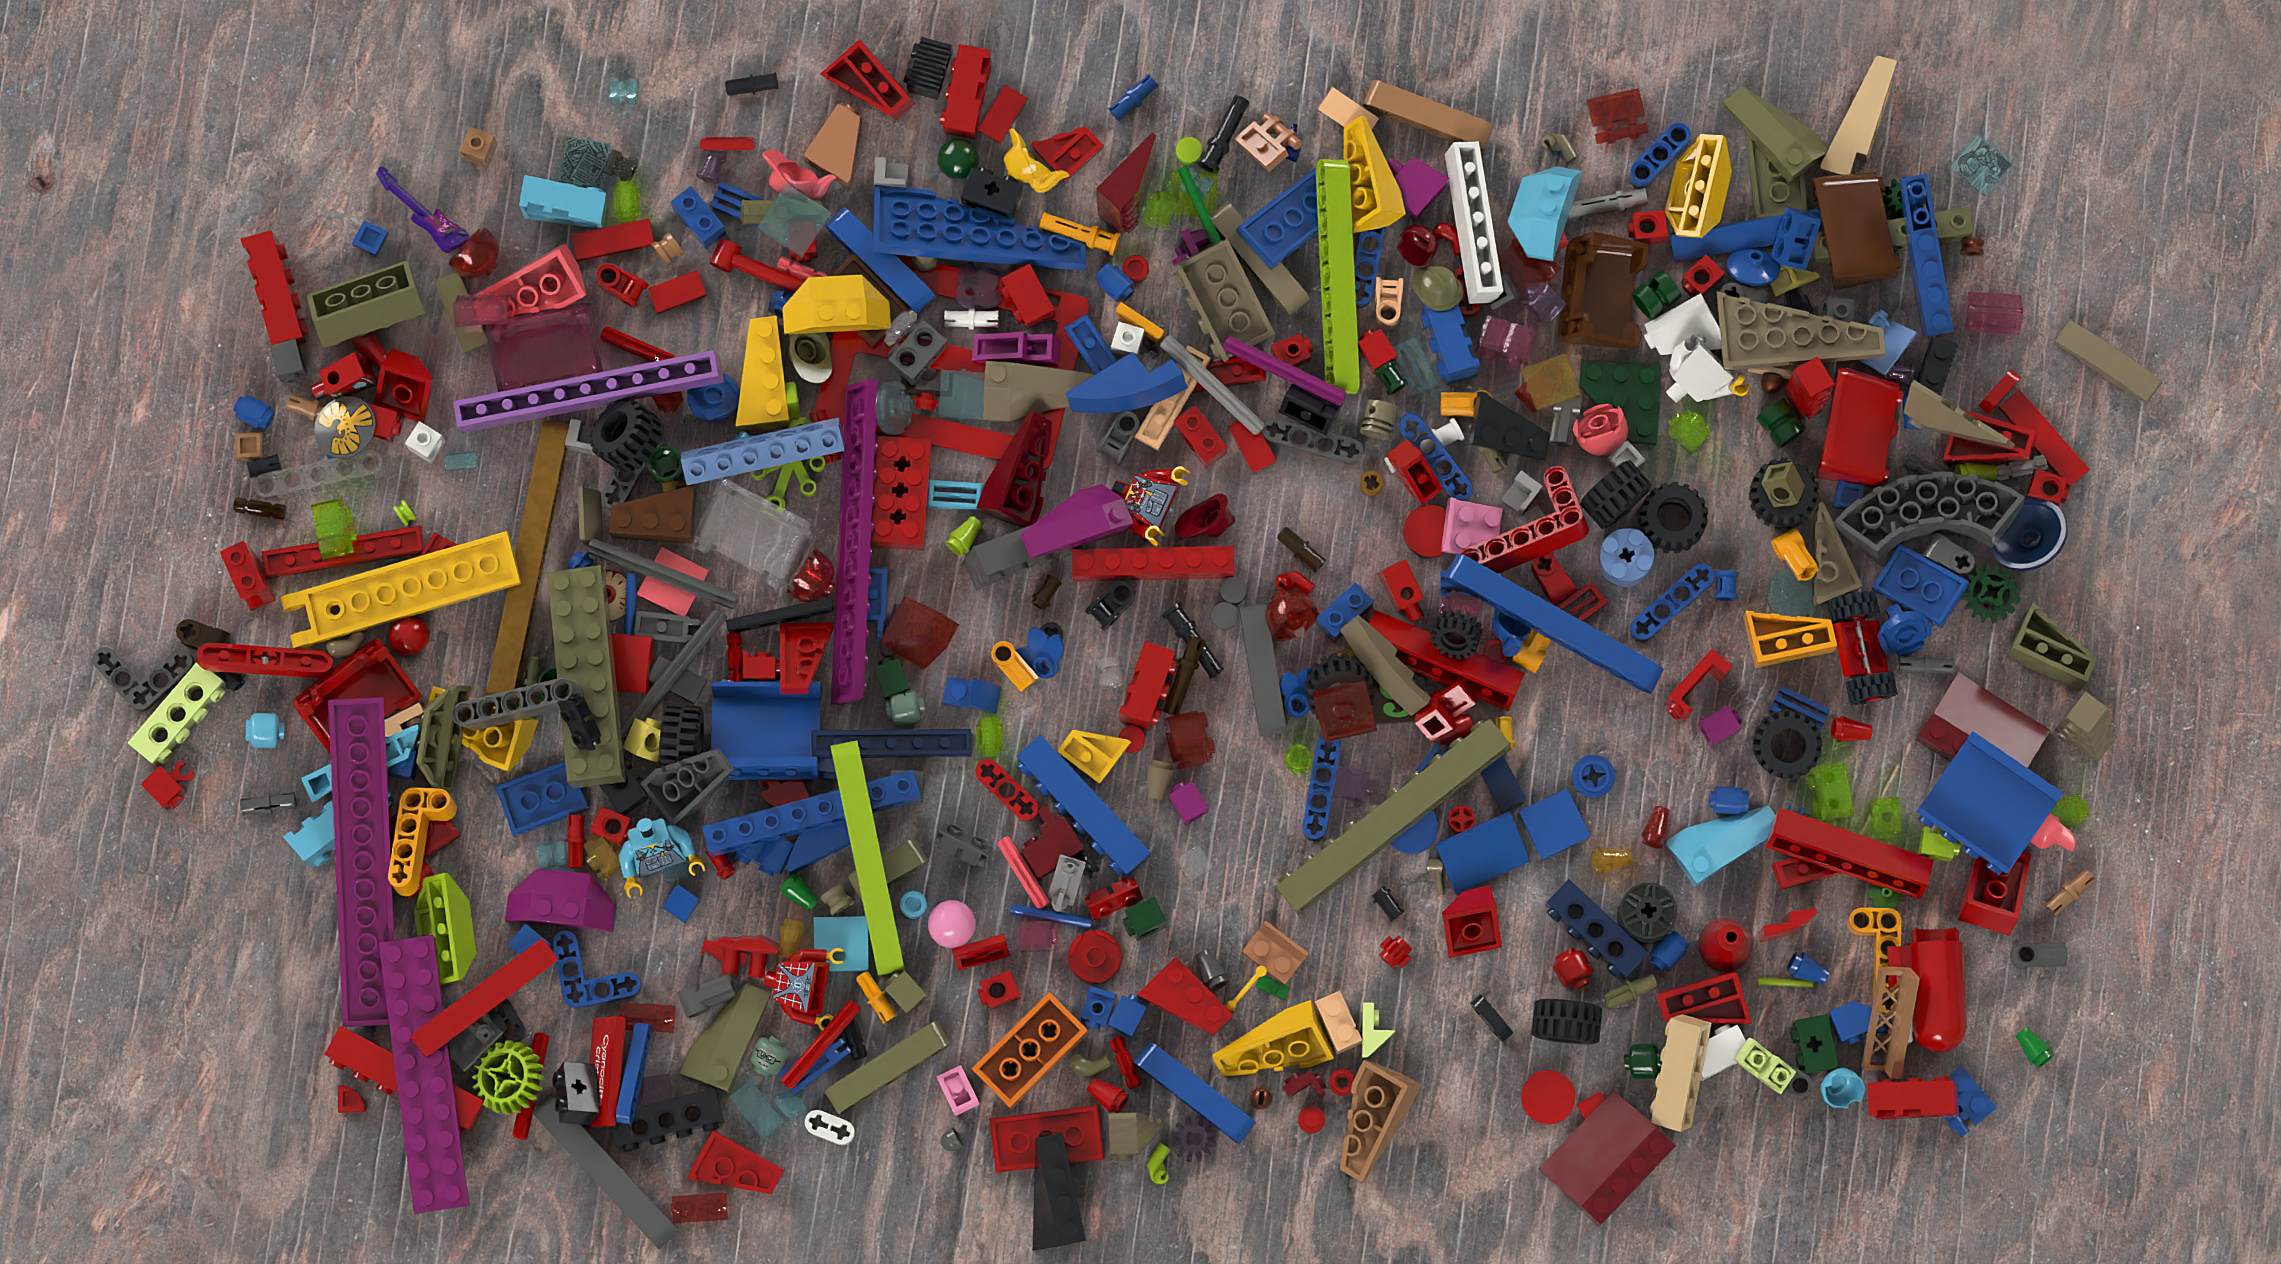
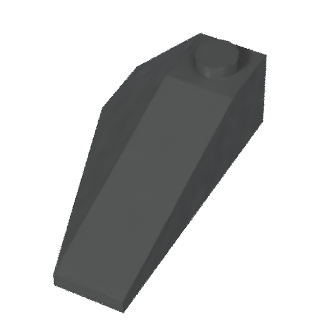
M716 748L657 768L641 785L671 825L675 826L698 811L735 769L720 749Z

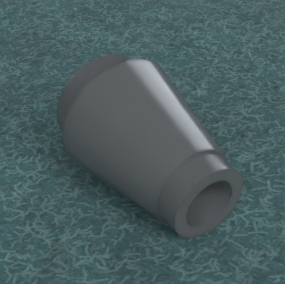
M1205 949L1195 955L1203 985L1210 992L1224 987L1229 982L1227 979L1228 973L1209 949Z

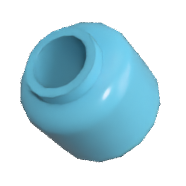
M254 713L250 720H246V741H250L253 748H276L279 739H284L285 723H279L277 714Z

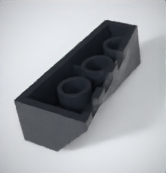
M1061 1131L1035 1137L1032 1251L1086 1241L1063 1133Z

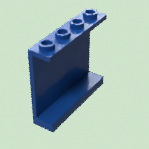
M730 680L712 682L711 750L719 748L735 769L726 780H818L819 758L810 757L809 732L811 730H820V682L813 681L808 694H781L780 680L774 682H760L757 680H749L747 682H733Z
M1972 731L1916 812L1920 814L1918 820L1929 828L1936 825L1942 829L1941 836L1953 844L1958 840L1966 847L1963 851L1977 860L1981 856L1987 860L1988 864L1986 867L1998 875L2002 871L2008 874L2064 793Z

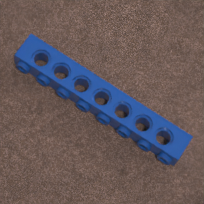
M914 770L866 782L872 814L922 800ZM840 790L706 825L702 828L711 857L844 822L846 819Z

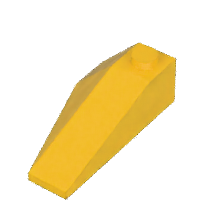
M1360 115L1344 127L1343 158L1348 161L1350 168L1353 234L1389 226L1406 214L1401 190L1366 117Z
M433 686L428 704L442 694L445 689ZM496 705L492 708L491 715L495 713ZM471 711L468 713L466 717L467 721L471 717ZM530 717L480 730H470L464 727L461 743L477 753L483 762L505 771H511L531 746L538 720Z
M1311 1000L1283 1010L1212 1055L1223 1077L1255 1074L1259 1069L1274 1068V1071H1283V1067L1299 1065L1300 1069L1309 1068L1334 1059L1323 1023Z

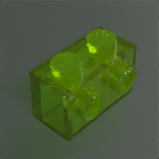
M343 498L311 504L322 559L353 553L352 541H357L354 525L349 526V524L354 523L351 508H345Z
M1841 762L1813 767L1810 771L1811 774L1807 775L1809 790H1814L1816 800L1812 801L1814 817H1819V820L1824 823L1852 819L1855 814L1846 763Z

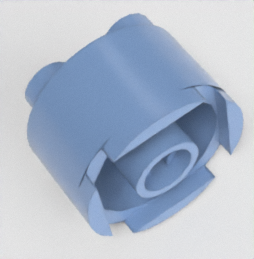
M1629 528L1616 530L1603 541L1598 556L1599 570L1606 580L1617 586H1635L1648 575L1654 561V550L1650 540L1640 530ZM1623 553L1631 556L1629 563L1625 559H1620Z

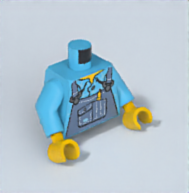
M647 818L641 819L637 823L636 828L630 829L627 832L628 841L623 844L619 853L623 878L627 879L624 889L629 898H631L629 891L632 887H637L639 895H642V888L639 882L635 880V875L638 878L686 861L685 857L689 859L688 865L691 875L696 876L693 867L695 864L701 865L703 871H705L704 859L695 855L696 849L688 833L674 825L669 826L664 819L655 821Z

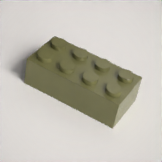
M408 260L307 294L312 320L323 348L330 345H338L342 341L353 337L364 336L368 332L380 328H388L394 323L406 319H414L425 313L418 285Z

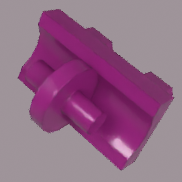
M1189 229L1181 231V240L1187 253L1184 252L1182 246L1174 249L1178 256L1172 261L1174 267L1175 264L1199 252L1198 248L1209 244V239L1204 229L1189 232Z

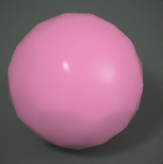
M948 900L939 903L932 909L928 917V930L931 938L938 945L946 948H956L965 945L972 939L976 930V919L973 911L965 903L957 900Z

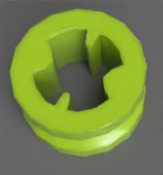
M404 500L401 501L400 506H393V509L405 526L409 525L408 522L410 520H417Z

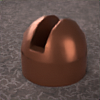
M1762 374L1761 387L1763 391L1770 395L1779 392L1782 387L1783 377Z
M1264 1087L1256 1088L1251 1093V1104L1259 1110L1268 1108L1272 1103L1271 1092ZM1260 1091L1265 1092L1263 1105L1258 1104Z

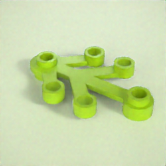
M799 417V419L792 420L788 428L811 424L812 422L807 418ZM823 456L810 458L809 465L813 471L821 472L825 469L826 462ZM816 459H820L823 462L818 468L813 466V461ZM801 460L764 468L760 476H756L753 474L754 471H750L753 479L762 480L766 474L782 467L773 495L768 496L764 502L765 511L769 516L776 518L785 513L786 503L783 498L793 470L801 484L802 494L806 497H812L816 494V483L810 480ZM812 484L814 489L811 492H805V485ZM772 501H778L780 505L777 509L770 508Z

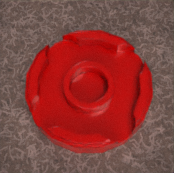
M1432 504L1419 506L1411 511L1406 518L1403 529L1404 541L1408 548L1419 557L1431 559L1446 553L1441 552L1446 516L1444 508Z
M1101 930L1083 932L1071 943L1068 952L1069 966L1073 974L1081 981L1089 984H1102L1112 979L1119 971L1122 963L1121 948L1117 940L1107 932Z
M1553 1070L1539 1071L1531 1075L1524 1083L1521 1092V1104L1526 1115L1534 1122L1543 1125L1556 1124L1565 1120L1572 1112L1575 1104V1090L1570 1080L1562 1073Z

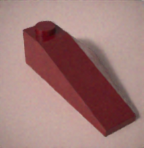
M1035 411L1029 412L987 479L976 508L996 519L1022 528L1037 522L1043 507L1044 497H1040L1042 481L1046 480V472H1043L1044 457L1049 453L1052 426L1050 420Z

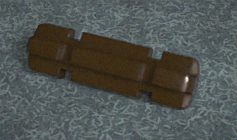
M236 497L234 500L233 510L237 513L245 514L247 512L249 515L267 518L272 516L273 519L283 520L286 516V507L282 504L275 503L272 505L270 502L252 499L247 501L246 498Z

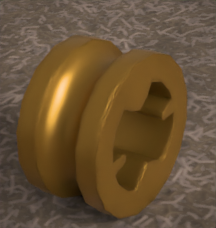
M1373 470L1363 473L1359 482L1360 490L1367 496L1378 495L1382 491L1384 484L1381 474ZM1371 477H1374L1378 487L1376 489L1372 487V490L1366 488L1367 483L1365 479L1368 478L1370 480Z

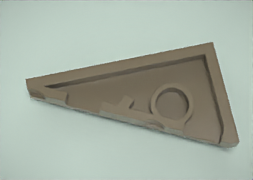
M1820 502L1814 507V561L1818 565V571L1813 577V604L1815 607L1833 598L1856 591L1863 586L1824 502Z

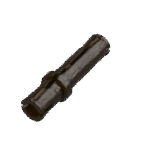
M1189 635L1182 657H1179L1178 663L1180 665L1162 710L1163 712L1179 717L1194 671L1199 668L1198 660L1206 640Z

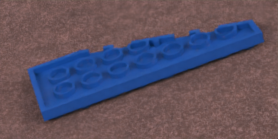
M875 185L874 253L1024 266L1030 264L1035 267L1085 271L1086 243L1056 233L1055 235H1048L1039 232V227L1030 224L1028 227L1016 224L1015 219L977 206L974 209L960 205V200L951 197L949 200L937 197L936 192L930 190Z

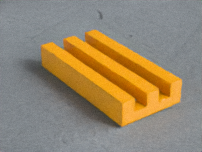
M1122 302L1119 303L1115 309L1117 318L1126 324L1143 328L1147 338L1156 344H1161L1165 338V331Z

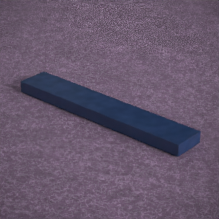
M971 729L811 730L809 732L810 757L833 758L831 745L855 740L858 741L861 758L972 756Z

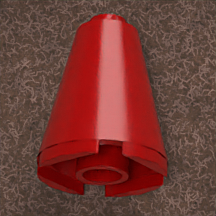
M1731 918L1713 920L1704 927L1698 940V950L1702 959L1710 968L1719 972L1734 971L1741 968L1749 960L1753 949L1752 937L1748 929L1739 921Z

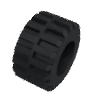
M623 398L622 401L619 399L613 405H608L606 410L601 412L598 420L595 421L594 429L590 435L592 438L590 446L593 447L592 451L594 454L620 472H632L635 468L639 469L642 467L643 463H647L651 455L656 452V447L661 441L662 423L654 413L637 401L630 400L629 398Z
M1782 457L1780 461L1776 459L1770 460L1769 464H1764L1751 483L1749 492L1750 507L1752 511H1756L1755 516L1758 520L1762 518L1765 521L1764 524L1768 527L1770 524L1775 525L1774 529H1781V527L1791 529L1793 525L1799 526L1805 519H1808L1816 506L1819 493H1817L1819 485L1814 480L1815 474L1813 471L1809 473L1806 464L1802 466L1798 464L1799 460L1793 458L1792 461H1787V457ZM1793 462L1805 485L1798 504L1790 507H1773L1761 484L1769 465Z
M1628 460L1614 468L1590 489L1582 498L1580 505L1601 529L1607 528L1633 508L1649 492L1652 484L1633 462Z
M1672 482L1671 485L1663 483L1659 488L1655 487L1651 490V493L1646 496L1640 510L1639 529L1650 540L1654 549L1661 548L1663 553L1674 551V554H1677L1681 550L1685 549L1687 551L1691 549L1692 545H1696L1703 535L1708 522V508H1705L1704 498L1698 496L1699 492L1696 489L1693 491L1689 489L1690 485L1684 483L1683 486H1680L1678 482ZM1670 504L1682 507L1689 517L1688 526L1681 531L1665 529L1658 520L1660 508Z
M1337 653L1331 654L1332 658L1327 659L1324 656L1320 658V664L1315 662L1312 665L1313 672H1307V681H1305L1304 687L1308 705L1312 714L1316 715V719L1320 722L1325 720V724L1328 726L1336 723L1337 728H1343V724L1348 723V726L1354 725V720L1357 719L1360 722L1364 719L1363 713H1370V705H1374L1375 689L1369 671L1363 663L1359 662V658L1353 656L1350 659L1346 653H1342V657H1338ZM1336 682H1349L1355 686L1348 696L1341 699H1333L1325 695L1326 690Z
M667 704L663 712L660 730L659 763L661 767L702 753L704 712L701 706Z
M1788 710L1773 712L1770 716L1764 718L1759 727L1757 726L1755 729L1756 733L1752 741L1754 755L1763 769L1771 775L1782 779H1796L1803 774H1808L1809 770L1817 765V760L1822 754L1821 734L1814 722L1797 711ZM1786 728L1796 730L1803 739V749L1800 755L1788 761L1776 757L1771 747L1774 735Z
M1537 1000L1534 1002L1531 1035L1538 1039L1560 1043L1585 1045L1598 1043L1600 1040L1603 1009L1592 1003L1573 1000Z

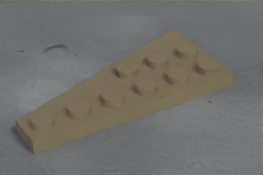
M1717 291L1724 371L1804 364L1817 356L1821 362L1883 358L1886 356L1883 328L1852 321L1850 323L1839 321L1830 316H1817L1809 314L1807 311L1772 303L1763 304L1750 301L1749 298L1727 296L1726 293Z

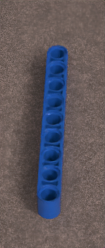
M1456 554L1444 578L1450 584L1645 693L1652 694L1664 671L1663 667L1465 555Z

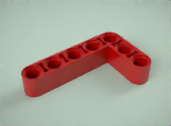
M1554 466L1549 468L1544 474V482L1556 512L1463 550L1461 554L1499 574L1585 538L1588 535L1589 526L1566 470L1561 466Z

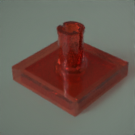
M1366 681L1312 692L1324 743L1377 731Z

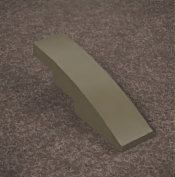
M2069 320L2055 339L2056 346L2078 357L2080 363L2100 373L2104 380L2145 403L2150 401L2163 383L2162 380L2139 363Z
M1357 615L1341 627V633L1372 677L1410 716L1429 703L1431 697L1411 680L1414 672L1395 657L1398 649L1362 617Z

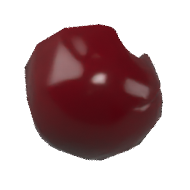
M1413 224L1405 228L1400 234L1401 240L1397 245V249L1408 263L1422 267L1426 266L1433 259L1437 252L1438 243L1433 232L1427 227Z

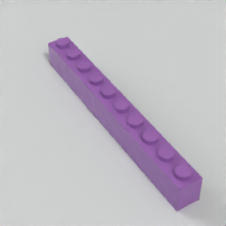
M712 350L453 401L457 427L464 433L610 405L614 404L616 400L620 399L622 401L623 398L636 400L723 383L724 378L720 356Z

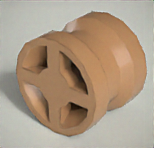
M669 232L664 235L661 241H655L651 244L666 266L671 263L675 256L680 257L684 254L679 244Z

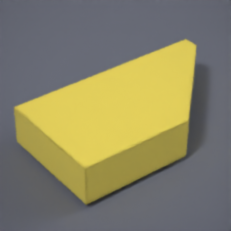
M1781 265L1778 278L1768 285L1774 298L1787 291L1820 280L1821 277L1816 272L1813 273L1808 270L1805 271Z

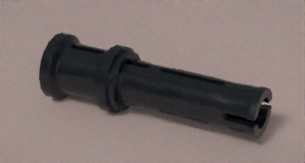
M1234 95L1215 136L1208 139V147L1203 157L1197 161L1198 166L1205 171L1218 174L1220 170L1219 165L1224 155L1230 151V140L1250 104L1247 99Z
M1178 602L1161 616L1163 619L1167 618L1175 629V636L1179 639L1183 638L1187 644L1189 635L1199 638L1201 636L1195 629L1197 627L1196 622L1189 619L1182 608V602ZM1204 644L1198 661L1209 675V678L1212 679L1216 676V672L1220 674L1224 668L1208 646Z

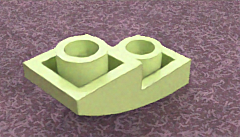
M1748 1038L1734 1058V1061L1779 1094H1782L1796 1073L1779 1057L1772 1055L1752 1038Z

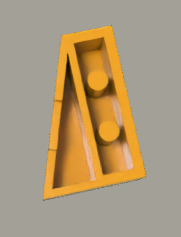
M1748 610L1743 615L1755 668L1832 653L1837 647L1832 621L1829 619L1802 616L1791 617L1775 613H1755Z

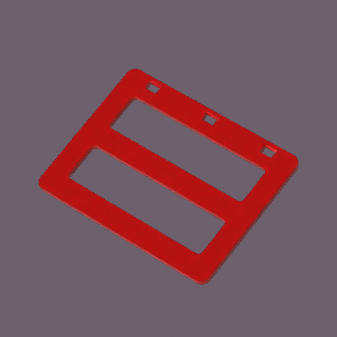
M895 254L935 295L1009 312L1015 310L1011 300L1006 302L999 289L1003 286L1000 277L938 263L932 270L921 271L912 265L911 257ZM964 277L980 280L978 288L963 285ZM1043 287L1047 296L1060 298L1058 306H1053L1055 316L1047 319L1058 324L1056 337L1060 342L1058 365L1040 367L1074 371L1079 352L1064 331V328L1085 314L1088 315L1089 302L1080 295ZM856 331L834 332L830 347L832 373L826 381L821 383L815 407L818 418L820 419L818 410L825 408L828 420L839 417L840 424L844 425L845 387L848 386L855 355L857 353H864L889 359L888 353L897 343L901 345L907 336L888 331L871 348ZM919 338L917 341L921 346H928L932 343L931 340ZM948 345L929 367L934 370L937 369L947 373L985 380L986 363L972 361L973 350ZM904 356L900 362L905 361L908 364H913L915 359L912 356ZM877 405L876 408L879 422L875 433L892 437L931 439L932 446L999 461L1014 438V436L885 406ZM1058 408L1040 414L1052 422L1049 453L1044 457L1043 470L1048 469L1052 464L1065 408Z

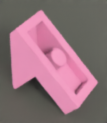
M961 1065L936 1076L955 1116L980 1104Z

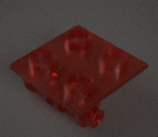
M1516 237L1512 240V244L1498 257L1500 274H1510L1521 295V298L1518 300L1523 305L1527 304L1562 269L1554 260L1548 261L1527 257Z

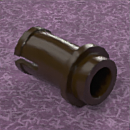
M1048 574L1037 593L1032 594L1033 599L1031 603L1041 610L1050 607L1051 604L1049 602L1062 583L1057 578Z

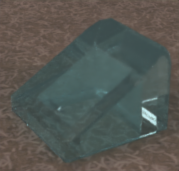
M685 857L686 861L661 869L665 883L692 877L689 872L687 857Z
M790 1090L774 1098V1102L790 1122H794L807 1111V1107L797 1095L794 1096Z

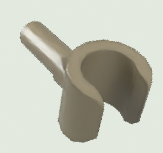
M1428 858L1427 872L1435 873L1438 896L1445 895L1442 882V861L1438 858Z

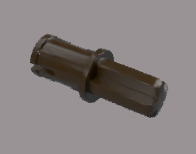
M1289 527L1283 528L1278 534L1277 539L1295 554L1294 558H1300L1315 573L1326 562L1325 558L1309 546V541H1303Z

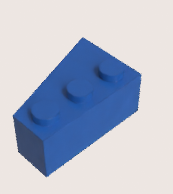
M1424 304V313H1421L1420 317L1424 329L1429 328L1432 337L1428 339L1432 354L1437 353L1440 362L1436 363L1440 379L1445 378L1446 384L1449 385L1478 376L1480 363L1478 358H1474L1471 348L1473 346L1472 341L1467 336L1464 326L1465 322L1459 305L1449 310L1435 311Z

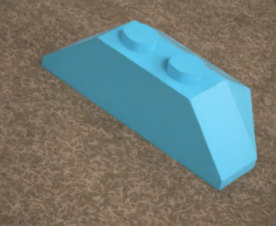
M1556 166L1522 178L1508 224L1523 247L1527 257L1548 261L1554 260L1582 177V171Z

